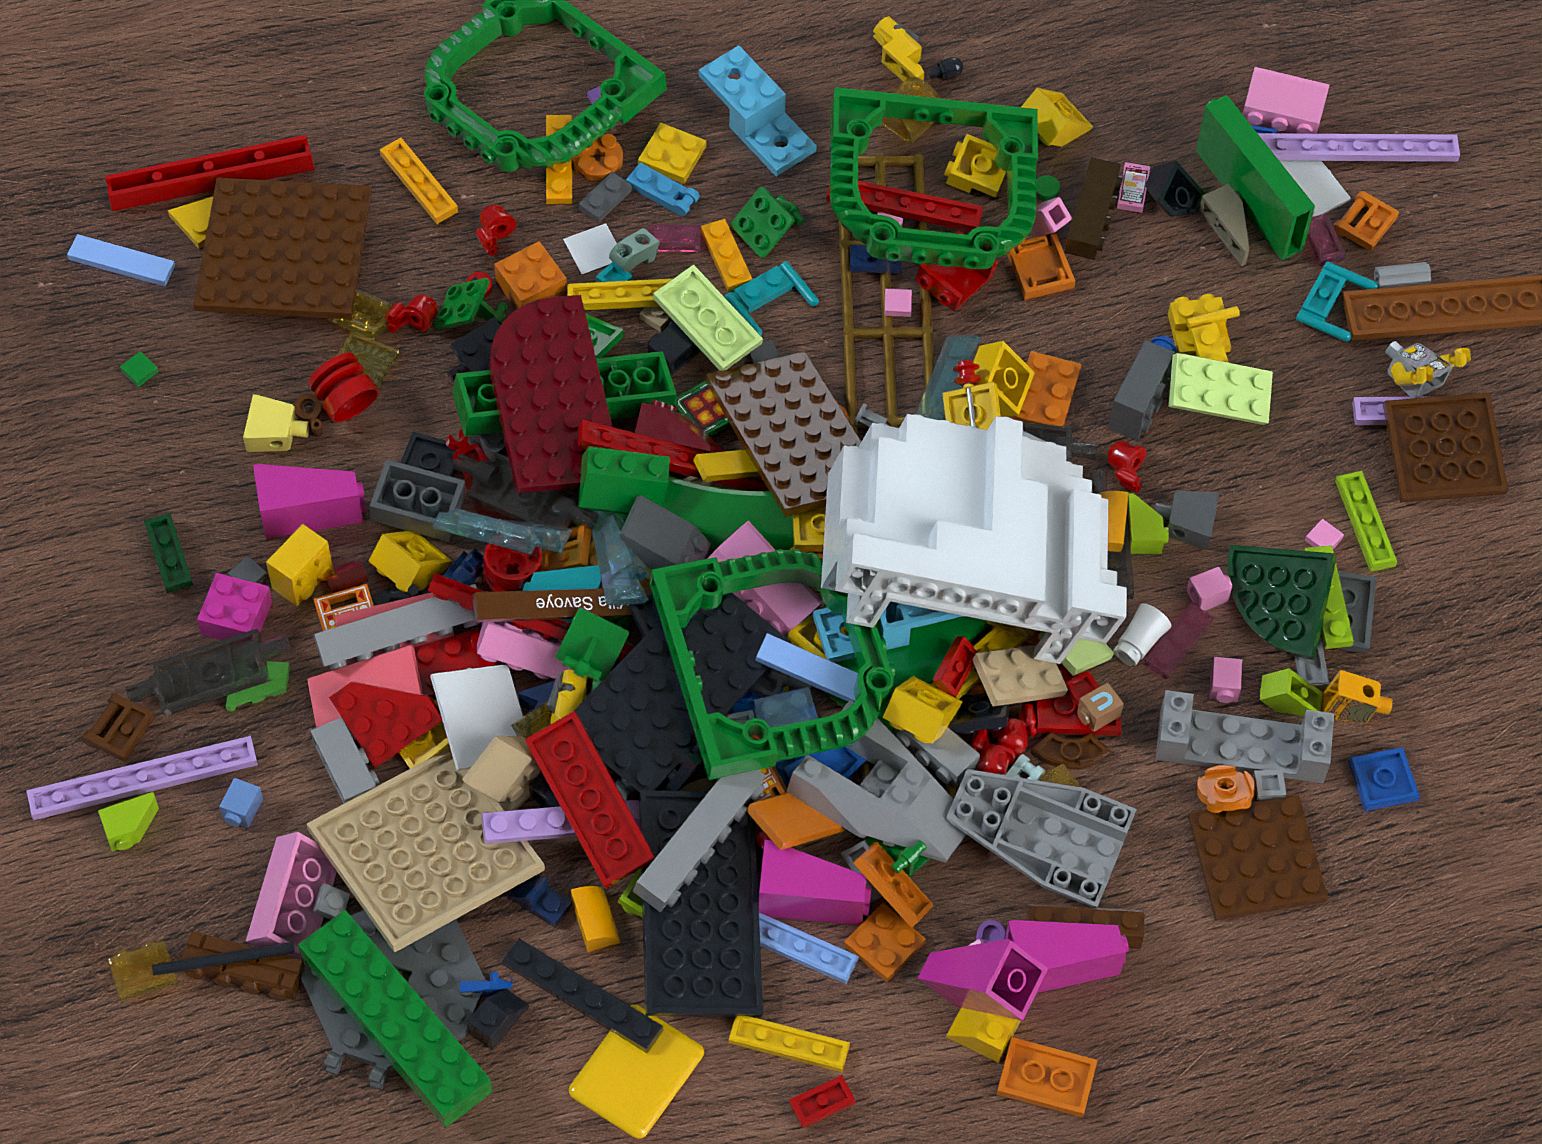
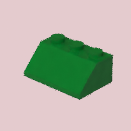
M589 446L582 455L578 508L629 515L637 496L640 495L663 507L668 486L670 457Z

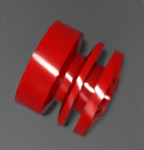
M352 352L343 353L328 360L308 380L309 388L315 393V397L319 401H324L323 408L335 423H341L359 415L379 396L380 390L369 375L363 374L364 367L358 363V358Z
M507 532L491 539L484 553L483 584L486 592L523 591L525 583L531 581L533 573L541 572L542 553L540 546L533 538L523 533Z

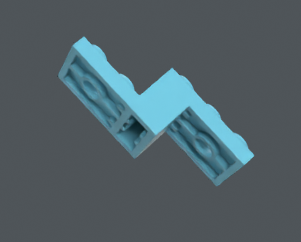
M739 45L699 69V77L730 109L729 127L776 177L816 152L817 145L785 113L786 94ZM737 74L740 78L735 80L729 79L728 76ZM782 141L785 142L787 146L782 148L776 147L774 144L776 142Z
M890 601L878 620V632L880 638L884 637L887 650L909 645L911 628L962 617L963 615ZM828 608L813 611V619L826 659L834 663L855 658L849 636L843 635L840 632V629L845 627L842 615L834 613Z

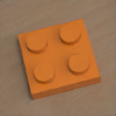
M882 903L844 941V947L852 954L859 956V960L885 982H888L925 944L926 938L914 928H911L908 923Z

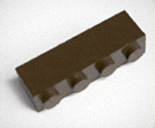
M1091 157L1067 236L1065 253L1095 260L1097 251H1103L1106 236H1102L1103 230H1109L1112 216L1108 215L1109 210H1115L1118 198L1117 195H1114L1115 189L1120 190L1124 175L1119 174L1121 164Z

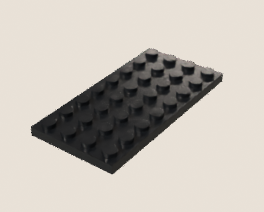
M704 589L707 592H714L712 589ZM733 593L723 595L720 605L714 609L700 608L689 620L687 626L681 628L687 649L692 650L694 654L695 666L693 669L695 675L699 674L702 680L703 690L700 692L707 714L719 712L726 716L771 668L755 661L767 633L790 644L792 643ZM660 620L574 710L608 771L638 796L640 790L656 791L668 775L679 766L678 762L688 751L692 752V749L698 743Z
M640 790V830L655 857L667 845L708 792ZM750 799L746 807L748 808L751 803H754V800ZM748 812L739 822L734 820L729 828L732 831L723 843L719 841L715 843L712 847L715 850L712 857L706 864L699 863L695 868L698 871L696 877L688 886L684 883L678 891L681 895L672 907L666 905L659 912L642 899L645 1016L762 1017L763 995L755 820ZM650 864L641 868V876L650 866Z

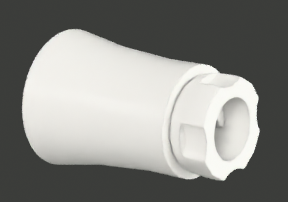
M1144 603L1140 604L1132 621L1113 650L1115 656L1126 665L1136 666L1158 639L1171 628V622L1157 608Z

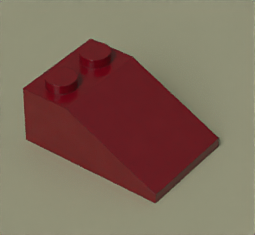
M652 400L651 405L642 403L635 430L636 434L709 453L726 452L721 445L691 419L677 412L678 407Z

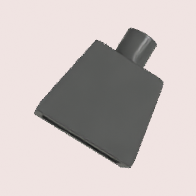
M1176 491L1172 505L1156 502L1155 511L1163 517V520L1169 521V537L1200 549L1208 550L1219 493Z

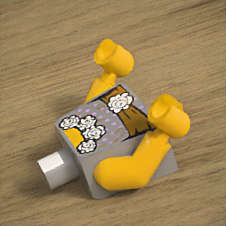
M1394 341L1385 351L1393 359L1387 370L1388 374L1396 385H1399L1411 398H1418L1443 386L1454 365L1463 367L1471 360L1469 348L1456 349L1454 351L1455 356L1453 354L1439 356L1422 344L1416 343L1404 349Z

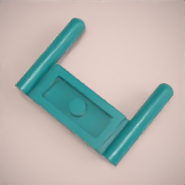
M788 261L783 262L780 267L776 266L734 289L733 293L729 292L724 296L760 336L763 334L762 330L748 313L792 290L793 286L796 287L810 306L814 307L819 303V299Z
M1327 261L1299 311L1296 320L1348 342L1352 337L1350 332L1325 322L1346 281L1365 289H1378V283Z

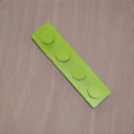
M1332 545L1309 547L1304 550L1334 553ZM1336 564L1321 629L1325 649L1351 647L1354 642Z

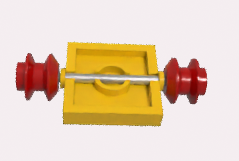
M973 360L959 361L957 363L958 366L953 368L954 372L959 373V377L954 382L963 386V389L942 393L946 421L988 430L995 417H1001L997 384L991 382L974 386L981 380V376L975 375V371L980 366L975 364Z

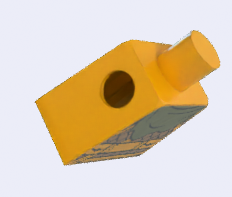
M1340 670L1323 692L1322 712L1334 713L1335 720L1367 723L1375 712L1388 715L1392 708V698L1380 696L1381 684L1378 681Z

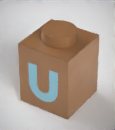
M1107 682L1080 698L1077 714L1084 725L1088 724L1091 730L1095 732L1121 717L1124 703Z

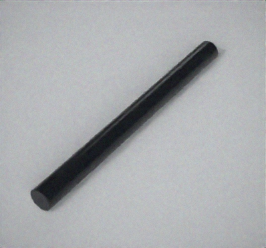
M288 942L152 964L153 975L156 976L294 954V943Z

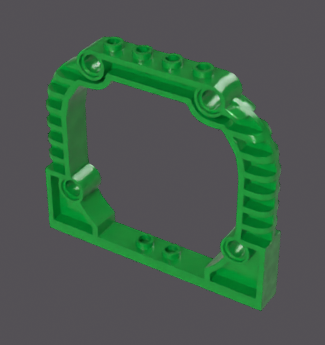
M487 0L482 4L483 12L474 15L469 23L465 22L460 30L454 31L447 40L439 43V46L431 52L425 66L426 89L424 97L431 120L436 124L440 123L451 136H457L471 151L475 150L486 163H492L503 172H512L519 167L524 169H532V166L551 168L557 163L565 164L569 162L570 158L582 154L585 148L593 145V142L604 136L607 130L614 128L617 122L624 125L667 90L665 73L566 0ZM553 19H557L572 30L576 37L584 39L594 50H599L615 62L614 76L602 82L600 85L601 97L560 130L549 136L535 139H527L522 134L513 130L497 131L458 101L456 86L451 81L452 76L465 62L500 35L515 36L522 31L523 26L548 24Z
M839 87L834 88L831 100L829 152H831V206L841 225L849 229L855 239L866 244V250L871 256L890 261L899 260L917 264L927 263L941 266L965 267L967 269H988L992 267L997 257L1009 253L1011 249L1023 243L1031 232L1036 218L1038 109ZM883 117L982 127V136L997 149L995 157L997 166L1007 171L1008 217L998 227H977L971 230L968 235L902 228L891 217L872 214L861 200L858 189V155L867 150L872 130L881 125Z
M777 549L773 552H761L757 555H746L737 559L730 558L718 562L717 557L652 569L649 584L709 780L774 767L776 761L809 756V754L823 753L832 749L837 750L853 744L871 729L879 715L881 704L889 699L895 678V668L892 662H888L886 656L887 644L884 637L880 638L878 632L879 621H877L874 628L846 623L848 593L821 588L823 559L819 558L815 553L802 552L799 549ZM779 583H801L818 589L826 607L832 612L842 615L860 669L854 686L856 701L848 709L832 716L777 727H770L767 722L759 718H753L745 724H741L725 717L719 712L707 714L700 692L703 690L702 680L699 674L695 675L693 669L695 666L694 654L692 650L687 649L681 628L687 626L689 620L700 608L714 609L720 605L723 595ZM704 589H712L714 592H707ZM873 684H879L883 688H877ZM751 735H756V736L760 737L761 739H760V740H754V739L750 738L749 736H751Z

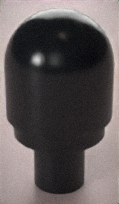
M949 57L938 62V66L928 69L931 79L941 76L942 79H949L962 73L963 63L957 57Z

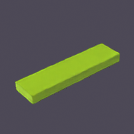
M1358 471L1336 476V485L1370 572L1395 567L1397 559L1363 472Z

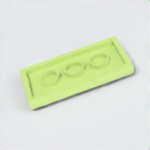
M695 265L689 267L653 294V299L720 371L727 370L762 344L763 338Z
M1176 353L1172 358L1168 407L1265 425L1269 423L1273 372Z

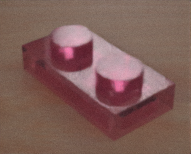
M1328 213L1312 217L1307 238L1319 265H1325L1327 261L1331 263L1343 261L1346 254Z
M649 224V233L660 241L658 252H700L701 225Z

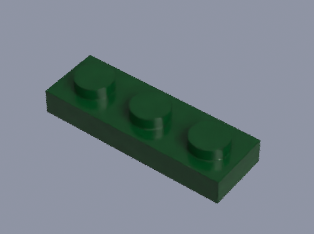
M171 513L144 520L166 593L193 586Z

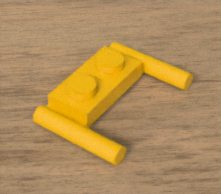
M1237 306L1186 319L1197 357L1229 363L1217 323L1215 322L1240 316Z

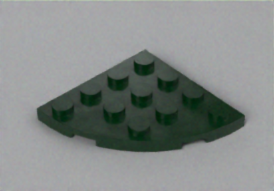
M1230 545L1228 577L1232 583V597L1239 612L1255 633L1276 649L1296 657L1315 660L1337 557L1334 553Z

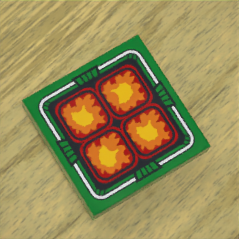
M706 381L675 398L673 406L678 407L677 412L686 415L710 437L731 426Z

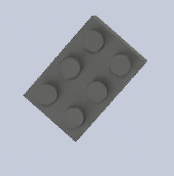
M1145 340L1114 399L1109 430L1136 441L1139 440L1142 432H1148L1152 423L1151 416L1153 412L1157 413L1162 404L1163 398L1161 396L1163 392L1168 393L1170 389L1174 351Z
M386 459L370 503V519L374 522L449 542L465 498V481Z

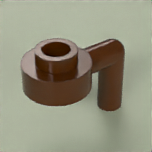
M310 393L299 396L294 405L297 417L302 421L310 423L314 436H322L323 427L318 419L322 412L321 402L315 395ZM309 405L314 409L311 413H305L304 408Z

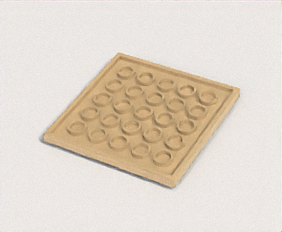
M451 748L307 823V829L314 840L318 843L394 953L545 870L544 863L527 841L485 844L481 820L482 813L502 812L504 810L496 800L462 780L470 769L456 770Z

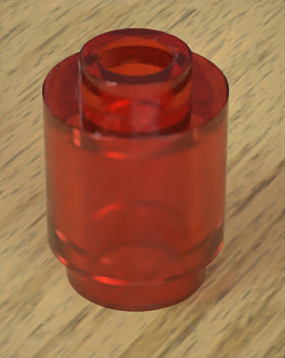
M352 561L329 570V577L325 578L331 593L369 582L361 561L357 563Z

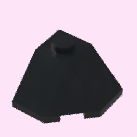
M1177 161L1153 166L1145 183V187L1154 200L1169 217L1197 214L1200 209L1202 196L1206 194Z

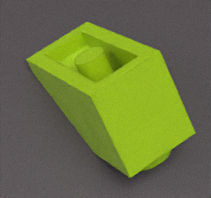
M1128 493L1126 522L1129 554H1162L1164 543H1168L1169 540L1168 527L1163 526V517L1134 493Z
M1290 668L1262 675L1260 701L1274 711L1304 716L1306 710L1321 712L1323 692Z
M154 792L98 810L112 852L129 849L141 841L159 809Z

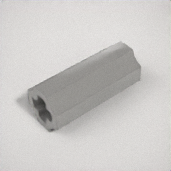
M1426 262L1375 267L1374 281L1378 283V289L1427 285L1431 282V270Z

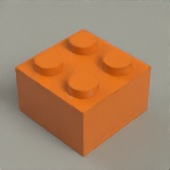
M540 241L494 264L496 282L516 310L535 300L567 296V279Z

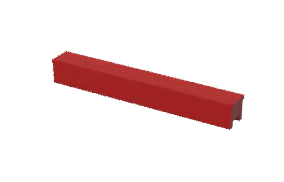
M301 135L106 175L105 179L111 210L117 211L214 191L217 178L267 180L315 170L307 136Z

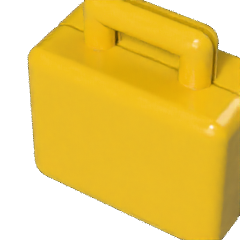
M630 1005L645 1015L644 1008L639 1005ZM657 1016L648 1017L661 1024L663 1032L648 1053H645L610 1031L569 1086V1094L573 1099L637 1139L643 1138L648 1134L704 1056V1049L701 1044Z

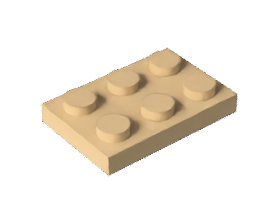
M1037 645L976 653L972 659L992 706L1062 697L1067 693L1068 689L1056 663L1034 659V649Z

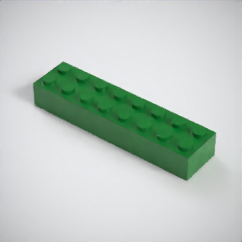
M663 351L596 359L611 420L639 417L642 403L651 405L652 400L674 405L677 394ZM490 370L457 373L452 394L464 437L503 432Z
M346 910L298 944L301 958L445 1129L493 1092L491 1079Z

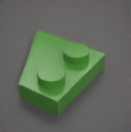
M233 659L226 701L227 711H235L236 706L248 702L255 704L263 701L266 697H274L286 693L290 671L289 663Z

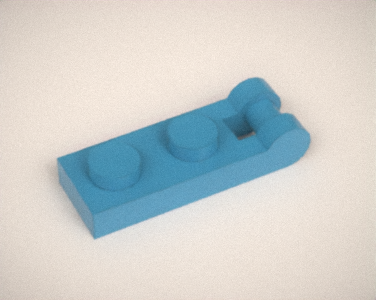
M641 162L626 179L632 185L633 190L680 216H685L690 210L689 206L695 204L700 198L699 193L695 189L686 188Z

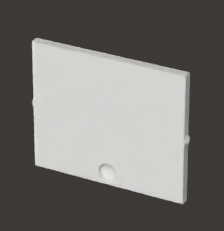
M1280 161L1315 205L1312 219L1351 201V197L1322 161Z
M507 664L474 669L467 668L466 670L436 673L430 676L457 771L470 769L495 736H518L513 725L523 719V715Z

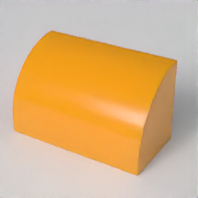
M1106 491L1098 493L1101 495V498L1108 499V551L1121 552L1124 544L1128 492Z
M597 886L572 889L571 900L587 952L621 943L604 889Z

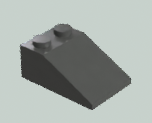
M641 495L637 496L619 534V537L651 571L652 569L704 560L711 545L695 525Z

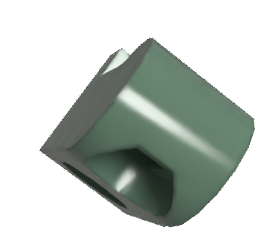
M642 228L617 243L611 250L609 259L624 272H629L642 262L648 264L654 261L660 241L646 229ZM643 238L646 239L649 242V244L642 245Z

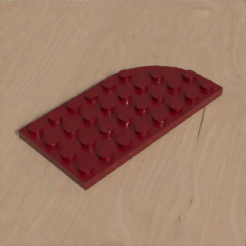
M581 295L548 297L527 303L511 313L499 327L490 350V376L516 493L580 488L582 455L586 449L578 447V425L583 419L612 427Z

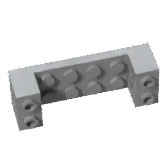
M1165 691L1160 710L1155 760L1209 768L1219 765H1231L1236 767L1238 772L1246 771L1252 774L1256 770L1283 769L1284 778L1324 783L1331 762L1334 713L1306 710L1302 723L1299 725L1192 710L1194 694Z

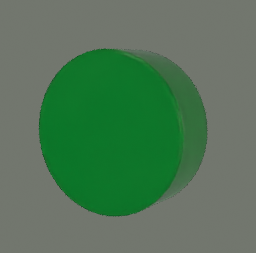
M1043 175L1036 179V197L1039 200L1047 201L1057 198L1060 184L1055 177Z

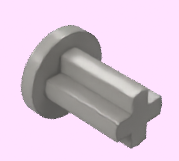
M863 403L853 425L858 426L860 423L870 428L872 423L885 424L887 419L866 409L867 404Z

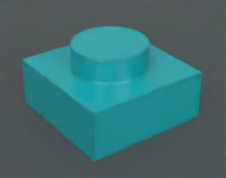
M614 262L596 276V282L633 281V275L629 272H624Z

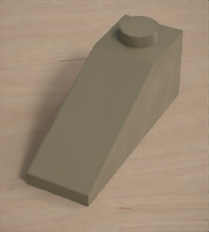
M1226 184L1203 195L1199 211L1238 263L1244 266L1249 254V243L1243 202L1240 194L1234 191L1229 184Z

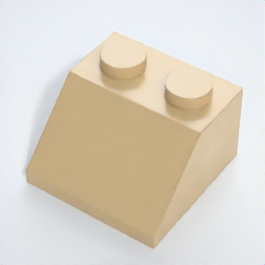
M495 736L462 780L498 802H513L523 794L524 786L529 780L536 777L541 769L524 737Z

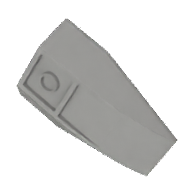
M967 769L946 820L1041 887L1087 906L1097 908L1137 809L1082 787Z

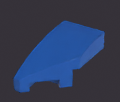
M492 971L490 972V981H460V992L481 993L482 998L492 996L505 988L511 989L513 978H511L510 983L499 979V973Z

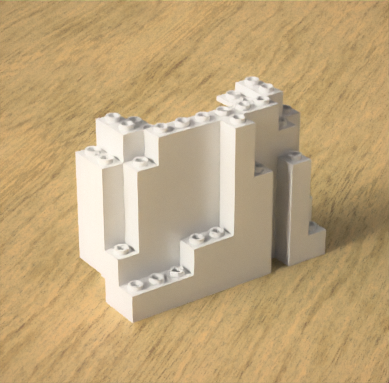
M907 414L899 428L891 427L884 423H872L859 447L843 446L828 473L821 588L848 593L846 623L874 628L891 601L1045 631L1046 634L1034 649V659L1061 664L1079 638L1107 643L1126 618L1127 588L1117 586L1116 571L1107 570L1108 499L1101 498V495L1092 493V480L1083 479V466L1066 461L1065 446L1023 437L1022 421L996 416L988 430Z

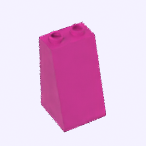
M266 464L253 465L259 508L266 539L291 535L302 524L312 531L363 523L362 512H366L367 508L362 482H356L355 472Z
M765 840L759 891V913L773 918L861 925L863 915L869 916L871 887L866 886V877L863 874L793 848L780 850L773 841Z
M1012 920L1008 921L1005 939L1012 940L1049 968L1037 993L1120 975L1123 963H1126V952L1129 951L1127 938L1125 935L1120 934L1118 925Z
M1004 939L931 952L918 979L956 1007L1023 1021L1049 968L1012 940Z

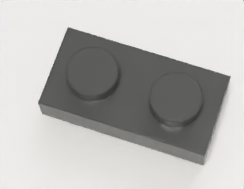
M611 172L579 203V210L599 223L632 191V185L614 172Z

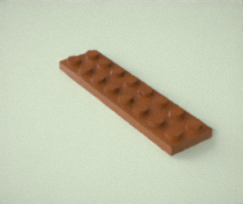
M1542 275L1343 291L1342 301L1349 331L1352 335L1351 340L1542 325Z

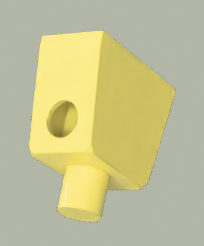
M253 394L243 436L246 452L288 451L291 448L293 436L308 437L310 423L297 420L295 406L292 404Z

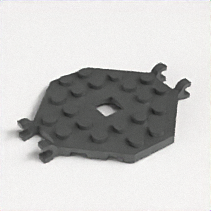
M365 910L351 915L395 968L411 973L408 981L409 985L457 1041L466 1037L469 1030L468 1020L477 1010L482 994L460 992V981L486 980L457 920L449 922L394 953ZM307 965L301 981L332 1048L324 1062V1066L327 1067L326 1072L337 1076L344 1057H348L375 1066L368 1078L371 1081L370 1087L382 1090L388 1072L395 1068Z

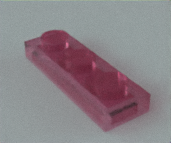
M1191 602L1144 659L1143 665L1166 680L1211 625L1214 617Z

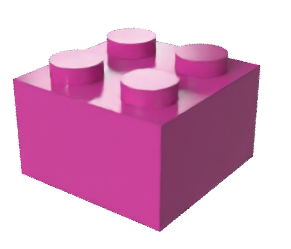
M216 573L197 619L201 635L254 649L272 604L269 586Z

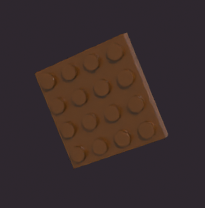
M1490 392L1384 401L1383 409L1400 503L1507 494L1508 484Z
M1299 795L1252 802L1251 806L1247 809L1221 811L1219 813H1212L1208 810L1189 813L1188 821L1215 920L1327 901L1328 895Z

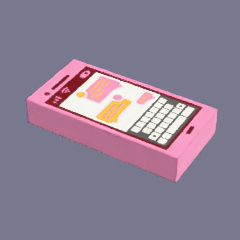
M1125 162L1124 178L1120 188L1117 209L1142 213L1147 189L1145 183L1149 177L1150 166Z

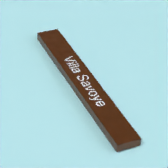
M651 587L475 592L472 597L475 622L574 619L579 608H583L601 618L633 617L628 604L651 594L652 590Z

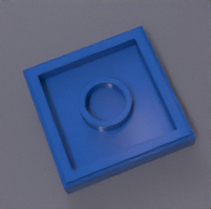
M1403 747L1349 758L1348 764L1364 811L1419 801L1420 795Z

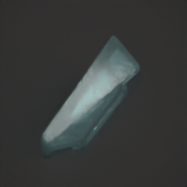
M952 335L946 338L915 415L935 420H942L944 418L945 410L942 393L963 388V386L954 382L959 377V373L954 372L953 368L958 366L957 363L959 361H974V357L971 355L981 340L980 336Z
M457 508L449 512H439L432 525L434 529L532 554L536 546L562 553L572 532L571 528L495 519Z
M588 510L606 604L626 605L645 603L648 598L640 582L647 578L649 574L645 564L619 537L625 520L622 516L618 517L611 512Z

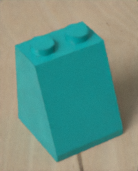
M596 565L534 572L531 581L525 583L523 591L601 589L606 566ZM561 619L569 623L573 621V619Z

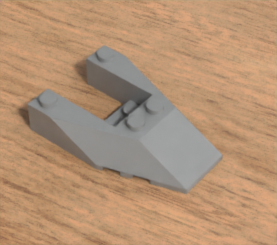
M850 700L842 711L848 709L854 702ZM878 718L863 737L857 740V742L845 746L875 765L860 786L811 756H805L793 771L786 792L858 837L865 838L870 836L883 840L882 844L894 847L895 844L903 847H912L921 840L927 846V849L920 853L921 856L946 863L967 835L946 820L954 799Z

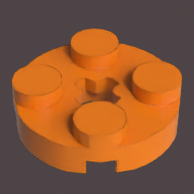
M606 134L600 139H596L589 148H585L582 154L572 157V165L577 173L579 171L585 175V179L603 181L611 172L615 173L618 169H621L623 165V151L620 144L616 141V137L612 134ZM596 154L602 155L599 161H595V158L592 156Z
M1214 766L1207 769L1202 778L1199 777L1197 781V795L1202 803L1206 804L1207 810L1212 813L1247 809L1251 806V800L1254 796V780L1246 771H1244V774L1237 772L1234 766Z

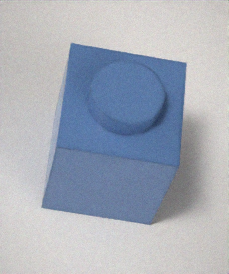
M234 778L219 806L224 821L234 827L241 825L249 828L263 801L260 787Z

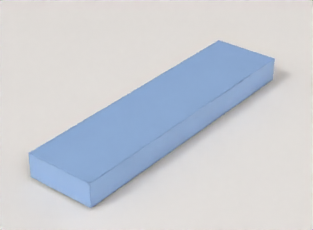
M77 234L67 254L68 260L166 287L175 268V263L172 260Z
M768 633L766 634L755 661L848 702L850 700L856 701L854 686L858 673Z
M759 913L761 947L847 984L859 956Z

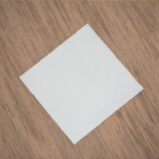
M606 223L563 239L581 274L612 263L609 259V254L617 243Z

